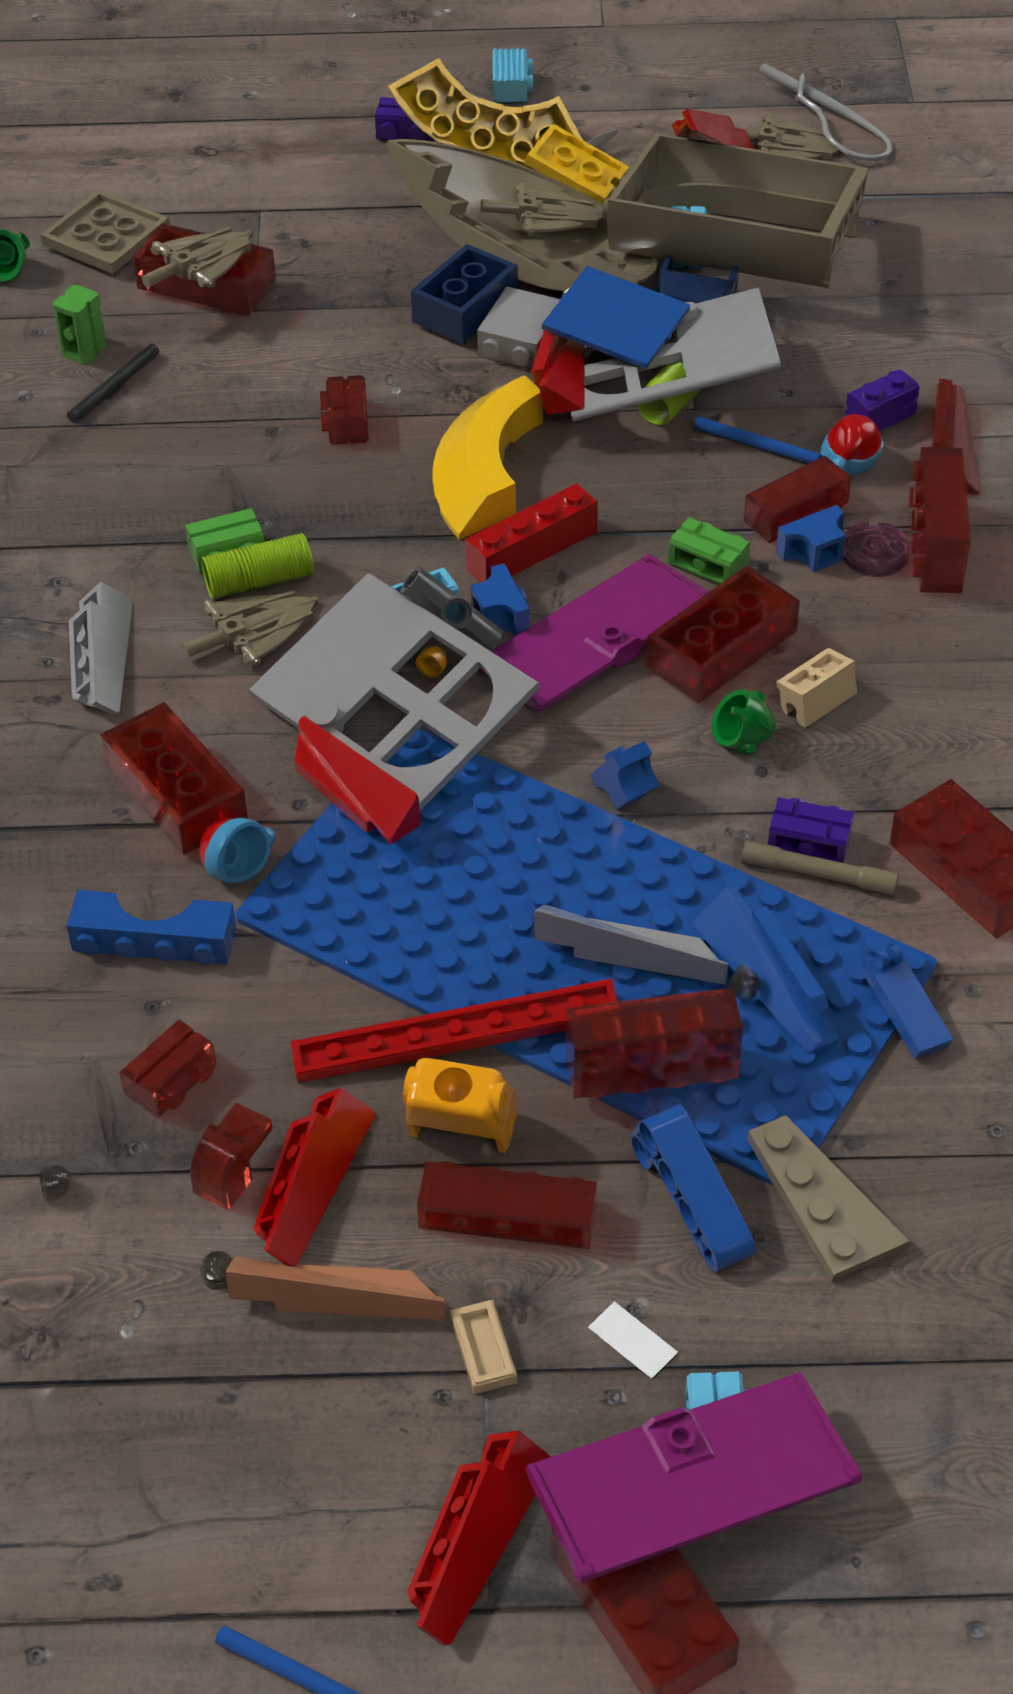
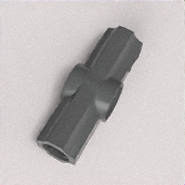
M418 566L403 582L400 591L404 595L489 651L494 650L501 641V636L504 632L501 628L422 567ZM456 602L459 607L458 613L453 619L448 620L446 610L450 604Z

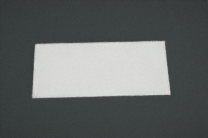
M615 1301L588 1326L590 1330L651 1379L678 1353V1351Z

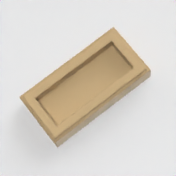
M493 1299L450 1310V1319L473 1394L517 1384V1373Z

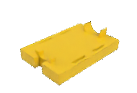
M552 124L527 154L524 164L538 172L581 191L603 205L605 199H609L613 188L618 187L621 177L625 176L629 169V166L555 124Z

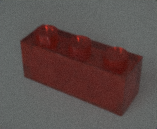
M823 456L745 496L744 522L768 543L777 540L778 527L835 505L842 508L849 502L851 476L829 458Z

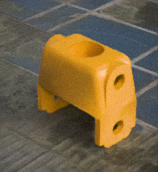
M421 1058L417 1061L416 1066L409 1067L404 1081L403 1102L406 1107V1126L410 1137L418 1138L421 1127L495 1139L498 1152L506 1153L507 1148L510 1146L516 1123L518 1100L515 1090L498 1070L432 1058Z

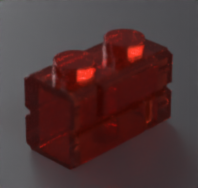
M363 375L347 376V379H344L343 376L328 377L326 380V391H320L321 411H327L321 412L322 432L329 433V442L332 445L347 444L348 441L352 444L367 443L369 434L365 378Z
M180 1019L177 1020L119 1072L123 1092L135 1103L141 1104L146 1111L156 1118L160 1117L168 1109H176L184 1101L186 1093L197 1082H206L214 1073L215 1066L217 1065L214 1045L200 1033H195L193 1028Z

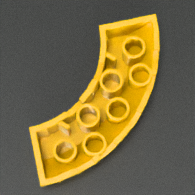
M440 58L387 86L407 116L435 141L487 153L528 167V165L524 164L527 154L552 124L583 140L560 96L539 104L523 107H508L478 98L464 89L445 68Z
M526 375L489 392L465 409L450 425L436 450L432 474L434 497L439 504L441 516L459 540L516 514V483L508 475L502 464L505 449L510 442L515 443L526 432L543 423V400L540 390Z

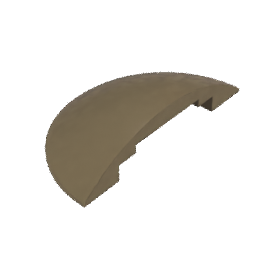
M396 139L387 141L386 145L405 183L423 209L438 226L461 247L469 244L517 264L518 280L542 288L566 291L572 286L586 266L637 285L649 280L656 271L657 258L609 249L607 220L605 219L598 221L597 228L540 232L530 237L526 232H522L523 224L517 221L516 214L481 212L482 199L516 202L517 194L514 193L513 188L514 185L518 186L520 182L525 183L527 187L558 193L573 199L594 201L593 207L603 211L602 203L581 191L536 170L480 151L424 140Z

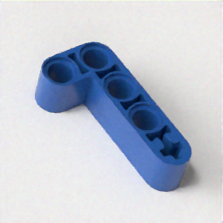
M677 1104L639 1121L631 1135L633 1151L642 1167L646 1170L656 1166L695 1244L711 1271L718 1272L755 1255L756 1247L751 1232L686 1110Z

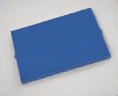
M586 266L544 320L542 329L647 369L690 310V304Z

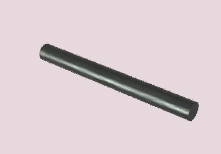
M150 343L67 412L68 419L73 423L78 422L158 355L159 348L155 344Z

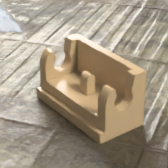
M827 648L778 680L776 684L780 690L781 706L784 713L787 715L792 712L794 706L797 712L798 724L806 728L857 694L855 661Z

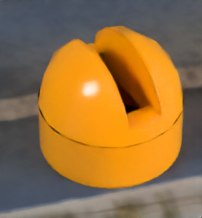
M436 645L426 647L416 658V666L419 671L432 678L440 676L447 665L445 651Z

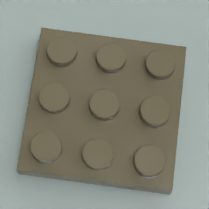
M98 189L40 234L42 245L114 274L170 228L169 217Z

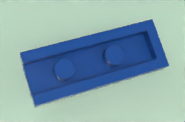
M899 946L890 947L887 951L876 952L872 958L863 962L860 967L861 971L914 1059L947 1048L954 1040L903 957V952Z

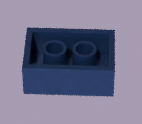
M466 244L411 290L412 322L464 344L477 333L478 328L506 286L518 289V265Z

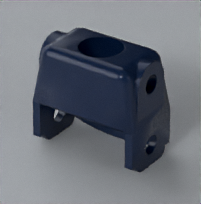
M666 255L661 267L659 282L655 289L658 293L682 302H694L696 304L737 293L739 269L738 266H733L728 280L672 271V256Z

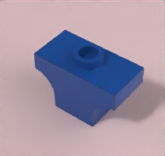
M838 505L778 527L776 554L783 561L797 560L803 562L812 572L842 561L845 534L843 533L845 513Z
M504 563L492 566L491 576L487 580L471 585V606L503 631L510 632L516 636L530 628L526 594L522 587L516 586Z
M646 741L640 742L628 749L621 746L604 755L606 762L590 774L596 787L602 788L609 795L616 810L650 794L660 786L651 767L650 757L652 752Z

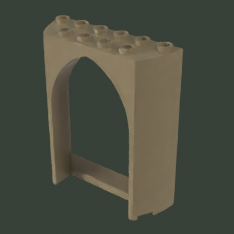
M655 133L650 142L645 143L643 152L638 153L635 163L630 164L628 173L621 177L618 187L613 188L610 198H606L604 201L602 216L607 218L609 249L664 260L667 255L672 256L673 261L727 271H731L733 266H738L739 273L829 288L834 256L844 236L855 237L859 208L860 206L862 207L868 168ZM672 206H687L688 209L691 206H703L707 209V214L674 209ZM708 214L727 215L821 231V234Z

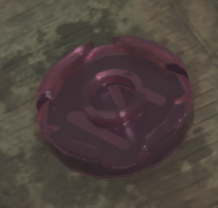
M869 522L860 523L851 527L845 533L843 562L851 570L864 576H891L901 571L908 564L910 542L907 535L899 528L888 523L878 522V526H869Z

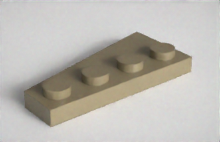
M786 1115L748 1131L747 1141L831 1282L907 1249L910 1241Z

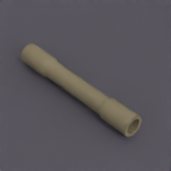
M749 840L745 841L741 856V863L810 875L892 896L895 894L899 873L869 866L859 867L790 852L777 846Z

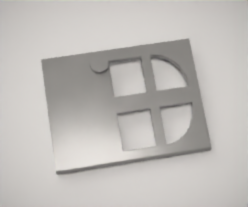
M759 287L696 304L694 302H685L690 304V310L676 328L678 341L664 345L647 369L616 357L584 365V386L625 375L628 392L599 394L589 391L584 387V408L571 411L573 422L782 369ZM584 345V360L595 349ZM683 361L687 377L641 388L638 372Z
M368 573L249 689L252 697L298 729L300 718L306 716L416 792L419 797L421 811L539 690L540 683ZM431 637H434L464 658L426 694L396 672ZM481 668L487 673L493 683V697L489 710L476 727L444 706V704ZM376 693L406 713L407 716L371 752H368L342 734L344 724ZM422 726H425L456 747L444 757L422 766L397 767L386 763Z

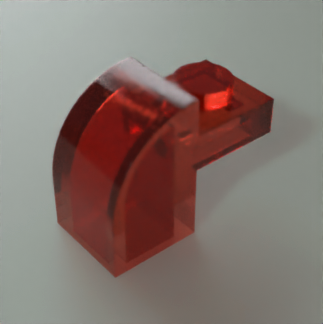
M235 1103L218 1126L210 1123L197 1145L191 1163L190 1177L193 1193L229 1211L252 1181L250 1159L273 1130L272 1119Z

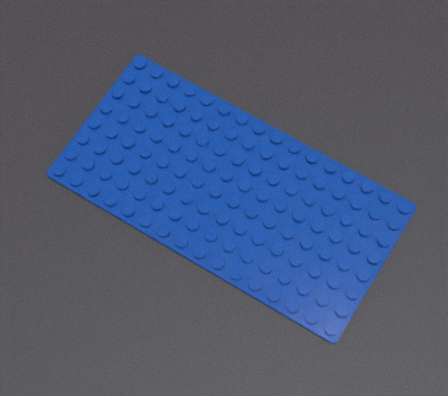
M420 728L386 763L397 767L422 766L444 757L456 747L441 737ZM477 753L420 811L421 825L393 844L388 843L377 828L366 833L331 803L235 913L238 923L425 1015L612 978L621 1012V1020L490 1045V1047L640 1121L679 1104L688 1113L709 1155L772 1186L774 1185L746 1139L748 1131L786 1115L820 1149L896 1031L894 1024L860 969L863 962L872 958L876 952L887 951L888 948L897 945L901 948L903 957L922 988L931 977L937 964L936 958ZM734 883L751 914L754 910L765 906L768 907L824 991L829 1007L823 1010L822 1014L838 1035L839 1042L815 1053H807L729 966L726 985L575 958L574 947L535 940V910L543 905H547L586 918L701 938L718 960L724 961L693 927V922L726 886Z

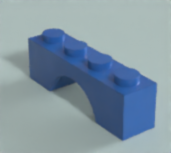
M77 890L67 923V931L72 951L228 965L236 932V921L233 903L194 899L186 909L173 917L148 921L135 918L125 912L118 902L116 893Z

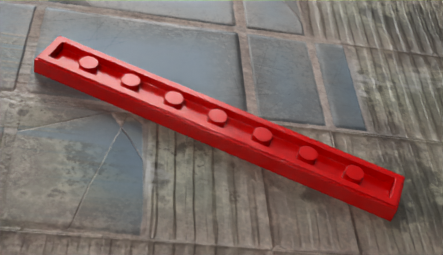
M611 978L290 1042L296 1079L298 1083L419 1060L421 1058L621 1020V1012L613 979Z

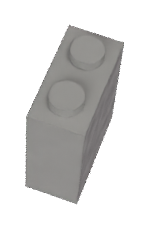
M506 286L477 330L478 356L532 369L544 332L542 323L561 299Z

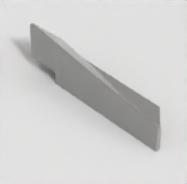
M100 582L79 601L80 611L69 620L72 699L113 715L120 712L133 601L130 597Z
M543 905L535 910V940L574 947L575 958L726 985L728 963L718 960L701 938L586 918L547 905Z

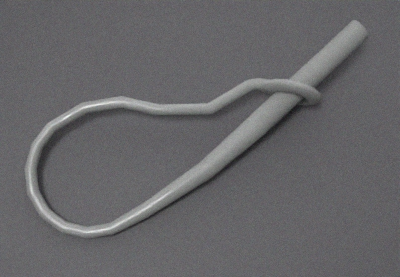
M766 63L761 65L759 74L794 91L796 102L801 101L816 111L822 122L823 135L836 149L845 155L865 161L882 160L893 151L892 142L886 134L850 108L805 84L804 73L797 80ZM810 100L850 119L881 138L886 144V151L878 155H866L851 151L838 143L829 133L828 122L821 108Z

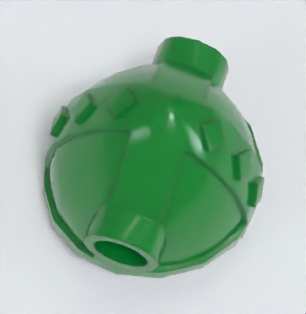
M0 229V282L13 279L22 270L26 260V249L31 245L28 237L23 232L14 234L7 229Z
M738 689L724 697L716 707L712 718L714 739L720 745L733 748L737 752L754 754L756 746L763 743L776 731L775 718L765 703L766 694L758 691Z

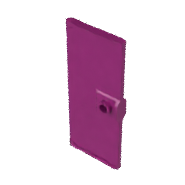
M647 554L491 652L540 683L539 690L526 704L536 711L542 712L545 708L614 665L620 668L639 656L644 645L713 603V595L651 554ZM481 668L478 669L484 676L489 677Z
M801 1372L693 1409L681 1407L657 1415L641 1427L528 1464L526 1467L529 1481L579 1584L843 1488L859 1484L863 1480L862 1473L855 1460L847 1451Z

